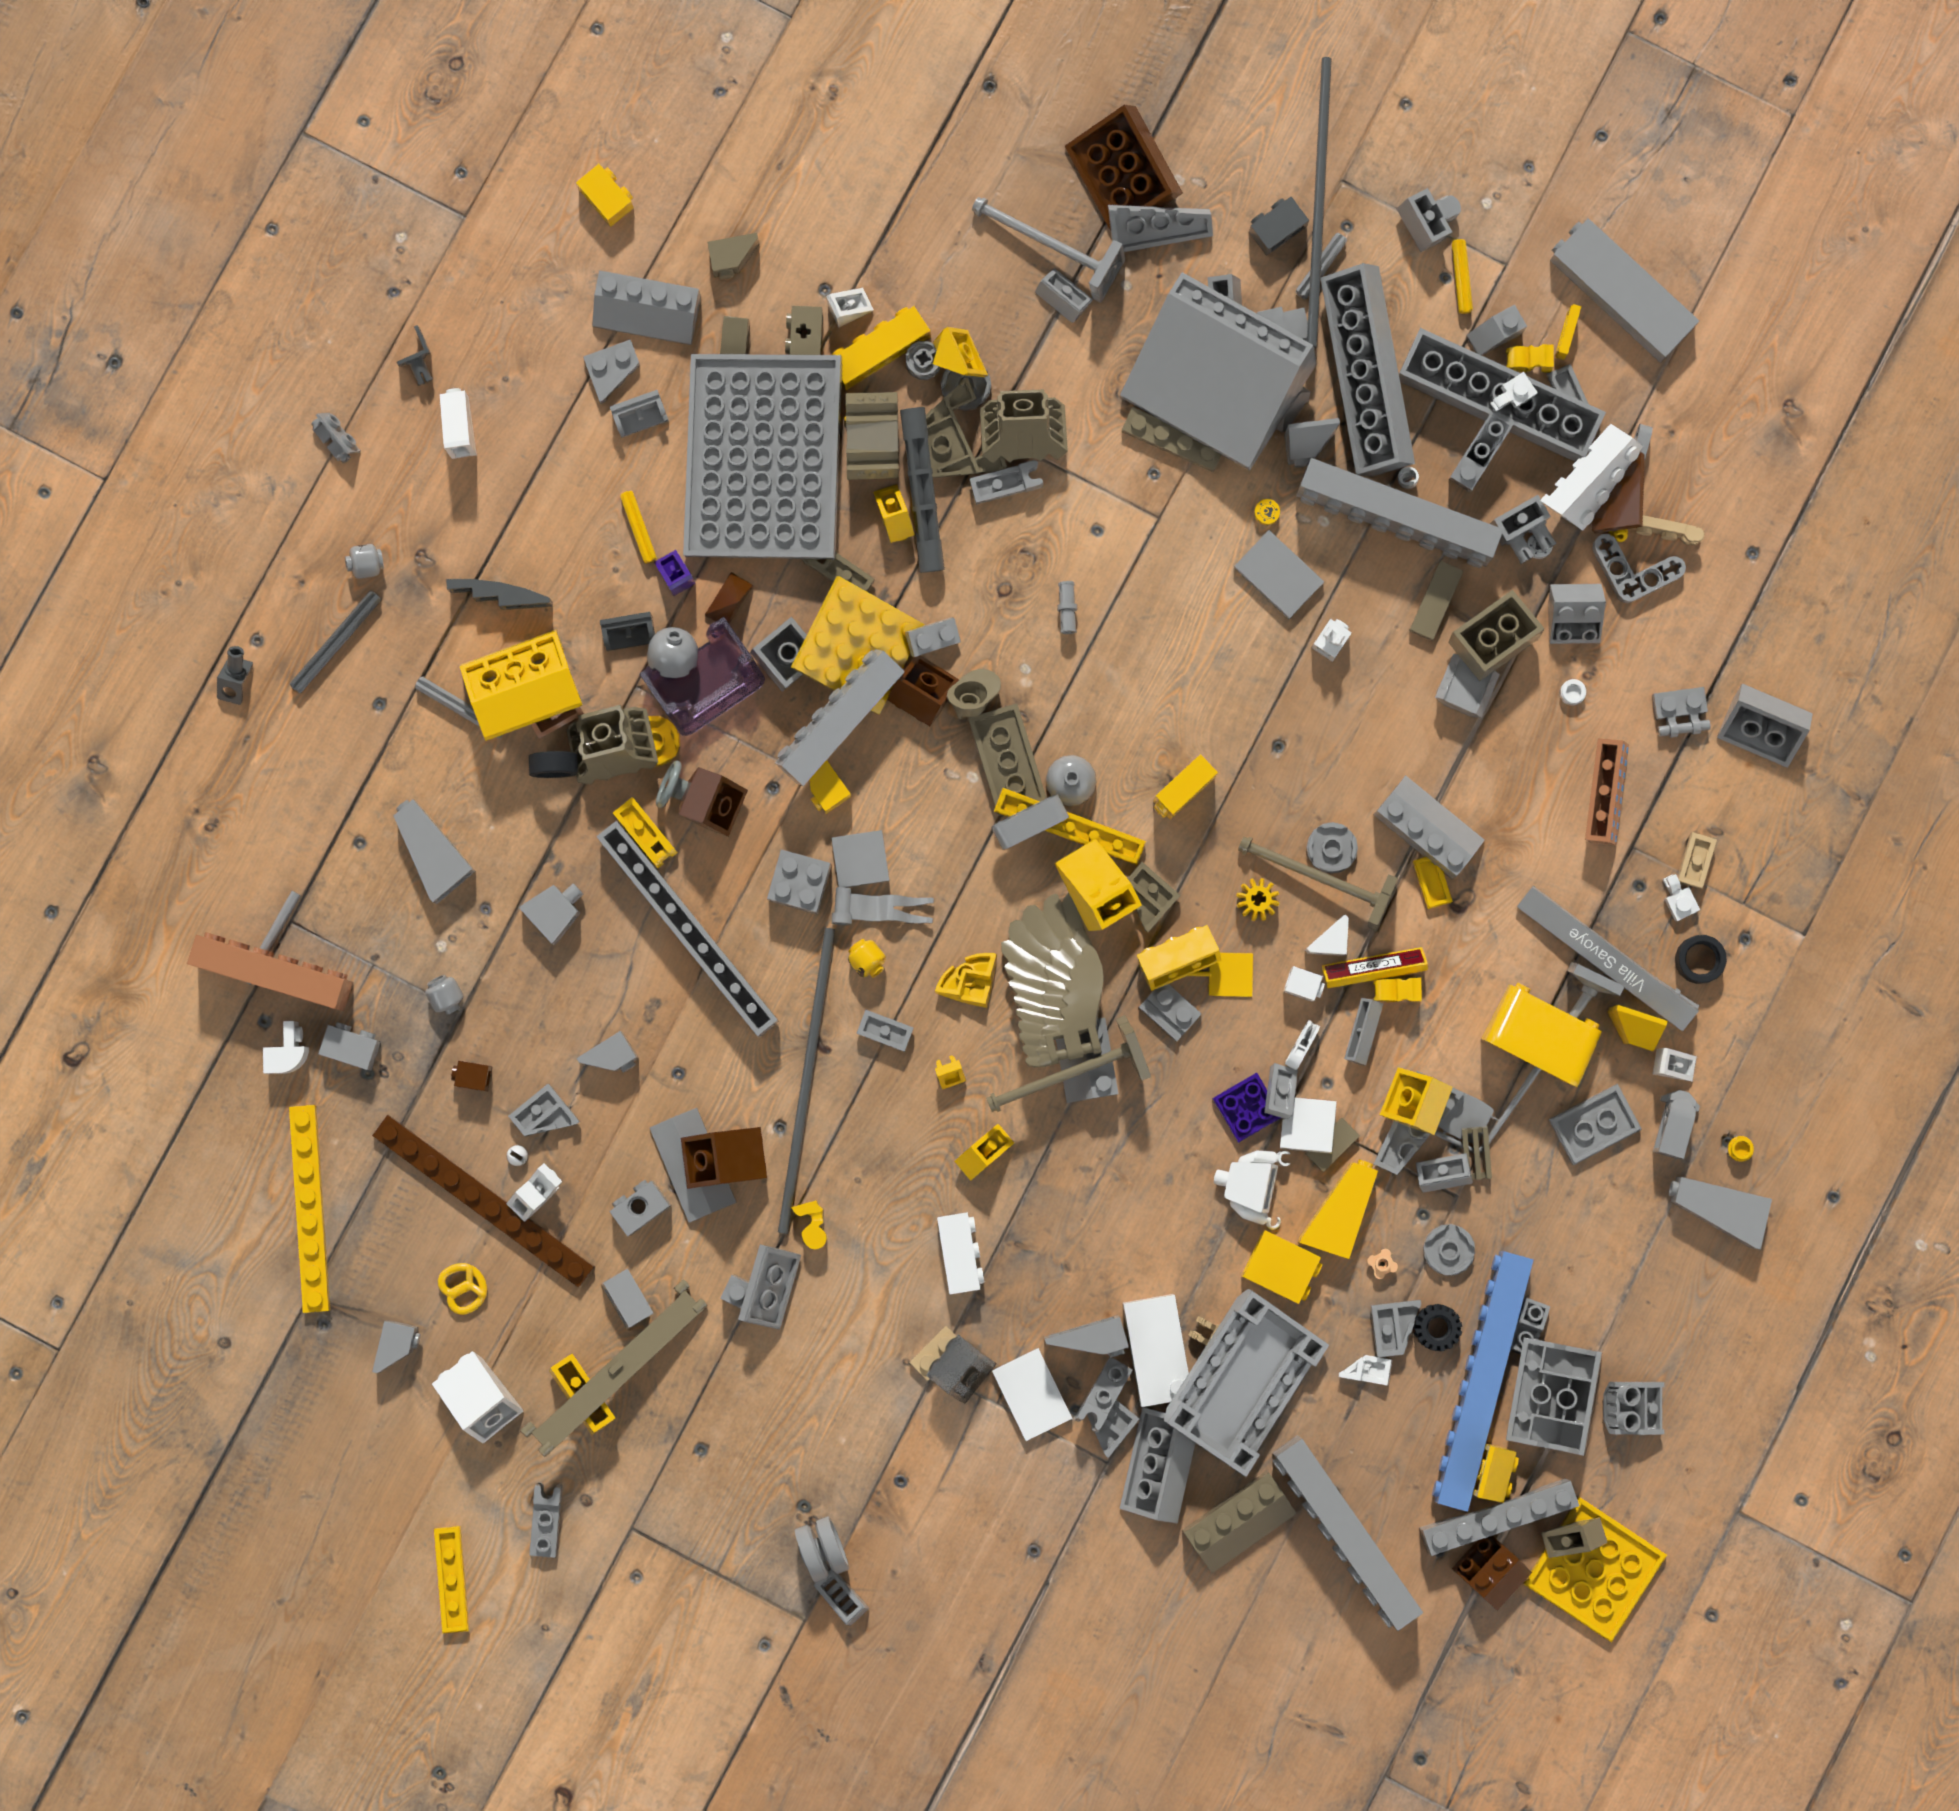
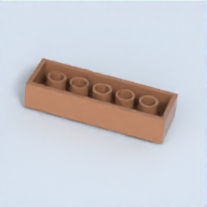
M205 932L204 937L200 935L195 936L187 961L188 965L333 1009L345 1010L353 982L347 980L348 975L330 969L325 974L322 973L323 967L303 962V965L299 966V960L280 954L278 959L273 958V952L254 947L253 951H249L250 945L231 939L226 944L224 943L226 938Z

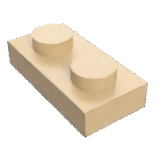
M1694 832L1690 833L1678 873L1680 883L1698 889L1703 888L1717 839Z
M945 1326L909 1363L928 1381L964 1343Z

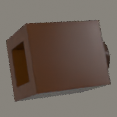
M458 1061V1065L453 1066L451 1080L455 1081L454 1086L488 1092L492 1066Z

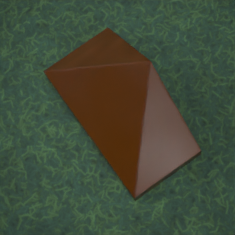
M731 572L705 613V616L727 629L753 585Z

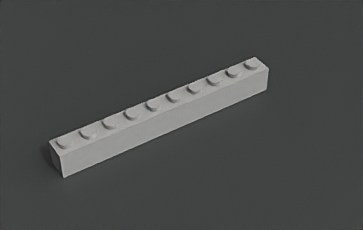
M615 821L596 836L754 1033L760 1038L776 1025L779 1020L623 827Z

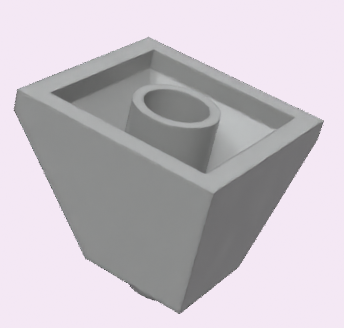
M1339 418L1288 424L1284 434L1288 465L1295 464L1297 468L1306 467L1311 458L1316 459L1335 434L1340 424Z

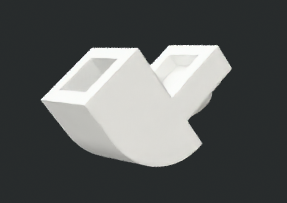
M283 1021L284 1047L263 1048L264 1074L291 1073L305 1063L309 1054V1047H299V1042L303 1040V1029L299 1027V1022Z
M542 1164L506 1204L525 1222L559 1189L558 1186L562 1181L553 1170Z

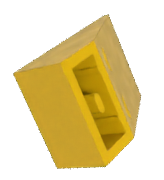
M1096 839L1054 863L1088 931L1103 930L1142 906L1131 882Z

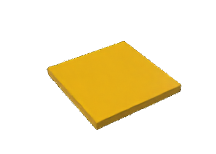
M1578 1497L1579 1506L1570 1509L1560 1526L1600 1517L1607 1543L1589 1552L1552 1558L1548 1557L1545 1548L1532 1568V1573L1523 1584L1612 1643L1667 1557V1554L1581 1497Z

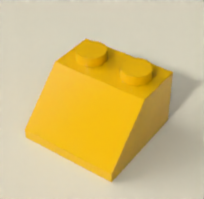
M1398 1067L1380 1115L1416 1130L1435 1135L1453 1087L1433 1077Z
M1488 1443L1485 1444L1473 1495L1504 1503L1505 1497L1509 1498L1512 1489V1483L1509 1482L1511 1472H1516L1519 1460L1518 1457H1515V1451Z

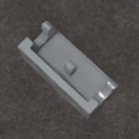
M658 390L610 406L621 438L669 421Z
M628 1269L602 1283V1288L626 1329L653 1314L652 1309Z

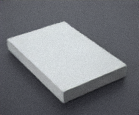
M1039 1348L992 1370L1026 1441L1072 1419Z

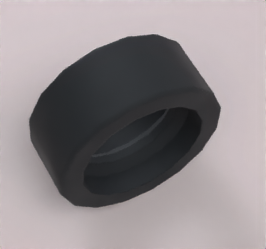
M547 751L529 755V776L565 778L575 776L578 773L576 753Z
M1695 935L1684 940L1678 947L1675 955V965L1679 974L1687 981L1695 984L1709 983L1717 979L1724 972L1727 963L1726 951L1723 945L1716 938L1708 935ZM1698 944L1710 947L1716 957L1714 968L1706 974H1696L1686 964L1687 952L1691 947Z

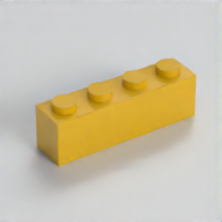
M915 306L910 309L905 307L895 314L894 319L889 322L885 320L874 327V331L870 334H862L852 341L853 344L846 349L844 347L837 349L831 355L842 356L843 387L845 390H848L907 353L912 344L931 338V331Z

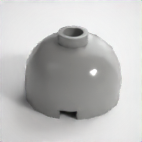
M676 627L664 628L658 631L650 640L647 661L652 670L655 668L660 671L661 676L668 678L684 677L689 674V670L693 669V667L695 669L697 666L698 646L688 631Z
M1075 755L1063 756L1055 760L1049 767L1046 776V787L1051 796L1058 794L1063 805L1069 807L1078 806L1087 801L1094 793L1097 783L1096 773L1092 765L1084 758Z

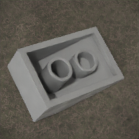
M1118 1315L1044 1337L1045 1343L1048 1345L1103 1355L1108 1354L1110 1358L1124 1354V1348L1129 1347L1121 1319Z

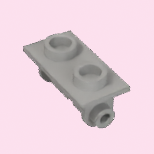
M330 412L316 414L318 418L311 423L313 426L312 430L323 443H327L332 439L333 442L327 448L337 461L341 460L342 463H345L351 458L349 454L360 452V449L356 446L355 439L343 430L339 419L335 415L330 414Z

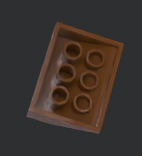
M1121 106L1065 145L1068 154L1109 229L1108 205L1164 207L1183 194L1136 106Z

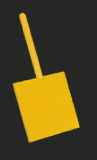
M1220 953L1222 961L1209 966V971H1197L1188 975L1208 976L1209 996L1252 997L1253 953Z

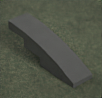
M446 579L447 590L450 593L473 592V598L476 602L499 600V607L502 610L553 607V602L549 597L526 588L478 579Z

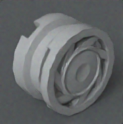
M918 341L909 347L906 353V367L914 378L928 380L939 372L940 367L933 364L936 355L933 343Z

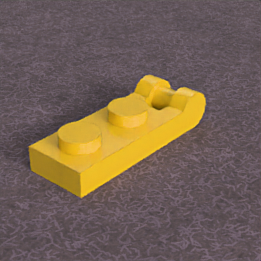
M633 797L613 812L615 817L657 868H660L664 864L663 861L669 856L673 857L678 853ZM660 842L664 848L656 854L651 848Z

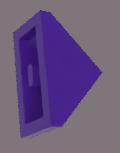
M677 550L654 562L673 596L696 584Z

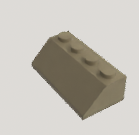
M1266 1470L1182 1531L1209 1570L1214 1573L1297 1513Z

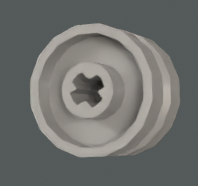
M830 1516L816 1521L815 1527L818 1538H816L813 1529L807 1524L794 1530L802 1560L815 1583L828 1578L829 1571L826 1561H828L832 1571L836 1574L849 1570L845 1551Z

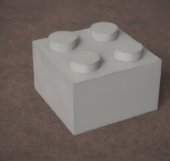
M792 617L756 645L750 652L782 692L803 675L791 668L807 634Z
M781 849L768 893V901L818 915L831 870V863Z

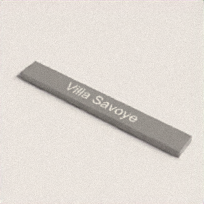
M1532 886L1517 907L1617 983L1625 986V989L1681 1031L1687 1027L1699 1012L1696 1007L1535 886Z

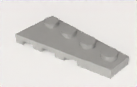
M1108 205L1112 241L1116 240L1122 243L1124 252L1213 236L1210 209Z
M1452 1088L1439 1124L1464 1095L1463 1092ZM1393 1121L1374 1165L1398 1175L1431 1134Z

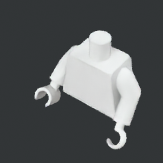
M1256 1150L1241 1156L1238 1162H1232L1229 1172L1223 1170L1216 1171L1214 1184L1226 1187L1224 1197L1230 1200V1206L1243 1219L1261 1225L1266 1223L1270 1230L1279 1228L1281 1219L1277 1217L1276 1225L1271 1226V1218L1268 1217L1267 1213H1269L1278 1165H1290V1163H1283L1281 1156L1283 1154H1290L1289 1151H1279L1276 1154L1274 1151Z

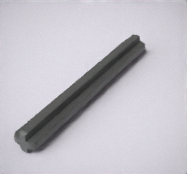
M368 592L290 682V686L296 692L302 693L380 603L381 598L375 592Z

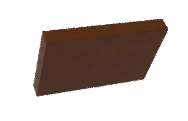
M1642 452L1639 453L1637 459L1627 468L1622 480L1610 492L1608 500L1595 513L1592 521V531L1595 534L1643 527L1645 454Z

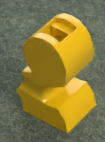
M1542 344L1539 347H1534L1533 345L1528 347L1516 346L1506 349V367L1519 373L1529 372L1535 367H1540L1541 372L1550 373L1554 368L1553 344Z
M1421 978L1373 981L1375 985V1001L1386 1003L1401 1002L1402 1000H1408L1409 1002L1422 1001Z
M815 1200L791 1207L798 1216L801 1217L808 1214L812 1218L811 1224L802 1231L804 1243L811 1249L822 1248L827 1242V1234L820 1227L824 1223V1209L818 1204V1201Z

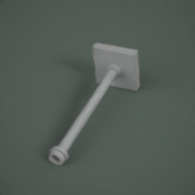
M978 197L972 207L975 215L980 217L982 214H985L1094 270V275L1089 282L1092 299L1100 303L1103 301L1125 262L1122 243L1113 240L1103 259L1097 261L988 205V199Z

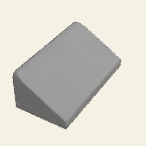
M1055 268L1040 281L1035 290L1037 295L1072 323L1078 319L1093 300Z
M1467 1153L1416 1163L1419 1186L1423 1193L1473 1183Z

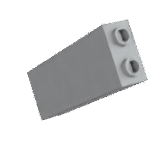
M1589 218L1583 224L1577 222L1569 231L1570 238L1566 242L1561 239L1551 250L1554 254L1550 261L1661 363L1698 324L1699 320Z

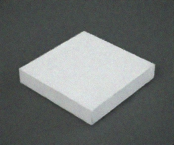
M1294 1098L1292 1117L1289 1119L1283 1118L1280 1149L1332 1154L1337 1102Z

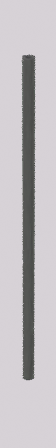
M1323 57L1321 61L1307 342L1312 344L1314 348L1317 347L1332 62L1330 57Z
M825 928L779 1220L778 1233L788 1234L791 1207L835 929Z

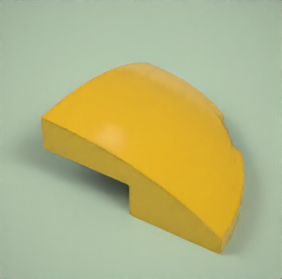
M980 953L965 957L966 963L961 964L956 969L954 966H951L942 975L935 989L936 994L959 1002L987 1008L995 975L997 954Z

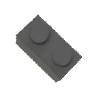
M1292 196L1287 200L1283 198L1278 200L1271 206L1272 210L1266 215L1260 213L1251 221L1252 225L1250 226L1249 233L1266 256L1304 230L1309 223V219Z

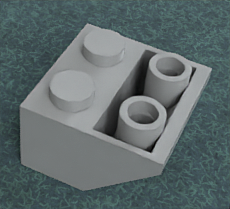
M1602 584L1550 585L1548 601L1550 644L1601 642L1606 604Z

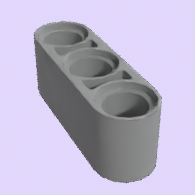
M1055 794L996 823L991 828L1002 850H1005L1069 818V815L1059 795Z

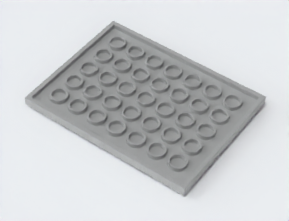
M691 354L683 556L835 559L842 385L841 355Z

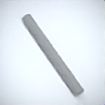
M291 891L261 944V949L271 950L301 895Z

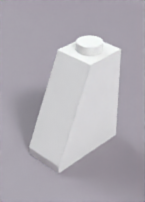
M460 388L448 389L445 394H440L444 449L452 459L475 456L477 452L469 397L465 390L461 391Z

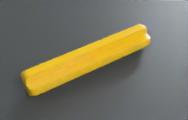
M1457 239L1452 242L1458 311L1460 314H1468L1472 312L1473 305L1467 247L1464 239Z
M626 491L620 495L642 559L645 564L657 560L634 493Z

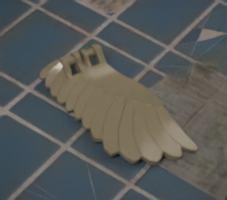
M1068 893L1065 896L1063 902L1060 901L1058 894H1053L1044 901L1043 911L1036 905L1027 906L1023 911L1022 920H1015L1010 923L1008 931L1009 940L1001 942L1002 954L1008 961L1004 968L1012 979L1009 981L1010 987L1017 994L1013 999L1015 1004L1020 1007L1016 1009V1013L1022 1020L1018 1022V1026L1021 1031L1019 1037L1024 1044L1022 1050L1028 1056L1025 1062L1028 1066L1034 1068L1058 1064L1059 1060L1067 1058L1069 1061L1082 1058L1084 1054L1092 1052L1094 1054L1102 1053L1096 1030L1104 986L1102 964L1085 932L1082 918L1070 894ZM1089 1032L1091 1042L1081 1044L1079 1034ZM1064 1038L1066 1048L1056 1051L1054 1040Z

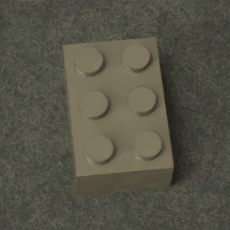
M1511 590L1456 629L1448 643L1476 678L1481 681L1539 640L1544 627L1517 594Z

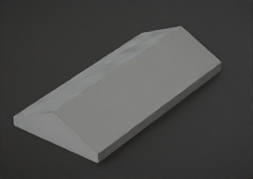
M697 1108L650 1127V1131L689 1223L737 1203L729 1184L687 1189L681 1138L707 1133Z

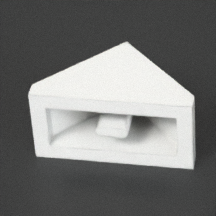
M863 288L832 293L826 296L828 307L838 327L848 324L874 310Z
M1346 915L1342 916L1309 945L1305 951L1308 954L1345 956L1347 954L1349 918Z
M1669 1048L1657 1049L1652 1074L1692 1082L1697 1056Z

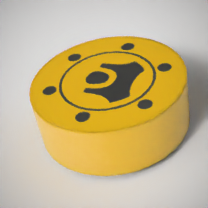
M1271 499L1261 500L1254 510L1255 519L1260 524L1266 526L1274 524L1280 515L1279 505Z

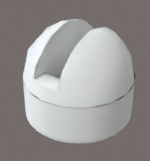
M1404 467L1400 470L1398 482L1402 488L1412 489L1417 485L1419 474L1415 468Z
M512 1146L507 1152V1160L511 1165L521 1166L528 1159V1152L522 1146ZM514 1151L520 1156H522V1160L520 1161L516 1157L510 1155L511 1152Z

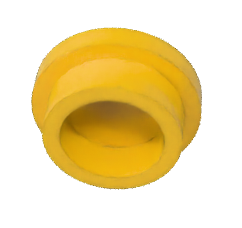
M1737 1136L1730 1140L1727 1150L1733 1160L1744 1162L1752 1157L1754 1146L1749 1138Z

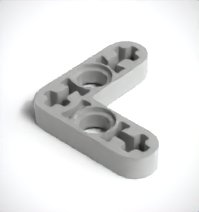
M1610 534L1600 535L1593 543V552L1617 598L1623 603L1634 602L1678 580L1686 570L1685 562L1681 558L1673 556L1634 575L1613 536ZM1601 540H1603L1604 543L1609 542L1611 544V546L1608 548V551L1611 556L1614 553H1616L1617 555L1616 557H1612L1608 562L1604 560L1609 556L1606 550L1599 549V546L1602 544ZM1619 562L1623 566V573L1621 575L1612 574L1610 571L1611 563ZM1670 562L1673 566L1678 565L1677 575L1674 572H1670L1664 576L1667 580L1664 581L1661 572L1670 567ZM1648 573H1653L1658 580L1656 586L1650 587L1646 585L1644 576ZM1639 583L1641 587L1631 593L1632 597L1622 593L1625 589L1624 585L1631 588Z

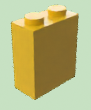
M1200 754L1155 796L1153 800L1155 806L1153 808L1162 818L1167 816L1171 820L1215 779L1218 772Z
M1263 1230L1241 1277L1299 1304L1301 1300L1305 1301L1310 1293L1311 1287L1308 1284L1312 1276L1316 1278L1321 1270L1322 1264L1319 1263L1321 1257Z

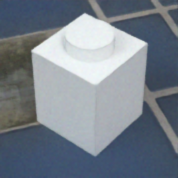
M1293 966L1283 992L1313 1002L1316 997L1320 998L1325 985V983L1321 982L1323 976Z

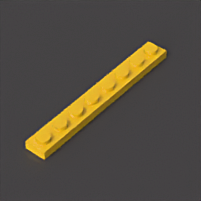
M316 1105L289 1107L302 1308L303 1313L330 1311Z

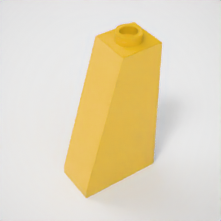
M1360 1159L1358 1163H1350L1299 1237L1298 1243L1346 1259L1350 1258L1378 1170L1372 1169V1163Z

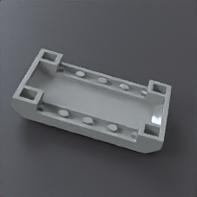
M1247 1289L1236 1298L1168 1405L1164 1422L1247 1477L1260 1456L1257 1453L1259 1447L1310 1366H1317L1329 1344L1261 1296Z

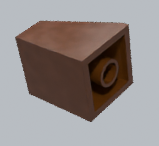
M761 1127L712 1132L681 1138L687 1189L767 1178Z

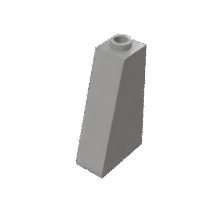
M406 800L396 808L397 813L394 815V818L430 900L438 904L476 871L418 802Z
M1676 1177V1180L1671 1182L1669 1188V1196H1672L1671 1203L1749 1248L1761 1250L1772 1199L1684 1177Z

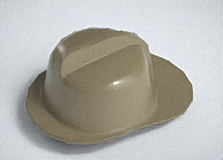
M977 669L970 671L948 690L947 698L953 705L957 717L962 719L964 717H977L981 715L987 703L1000 691V678L990 670Z

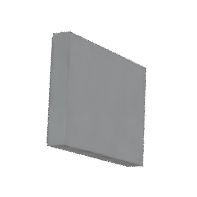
M1270 530L1234 566L1235 570L1288 619L1324 583L1313 570Z
M1618 1084L1548 1119L1572 1165L1642 1130Z
M760 1244L738 1320L780 1330L800 1262V1254Z

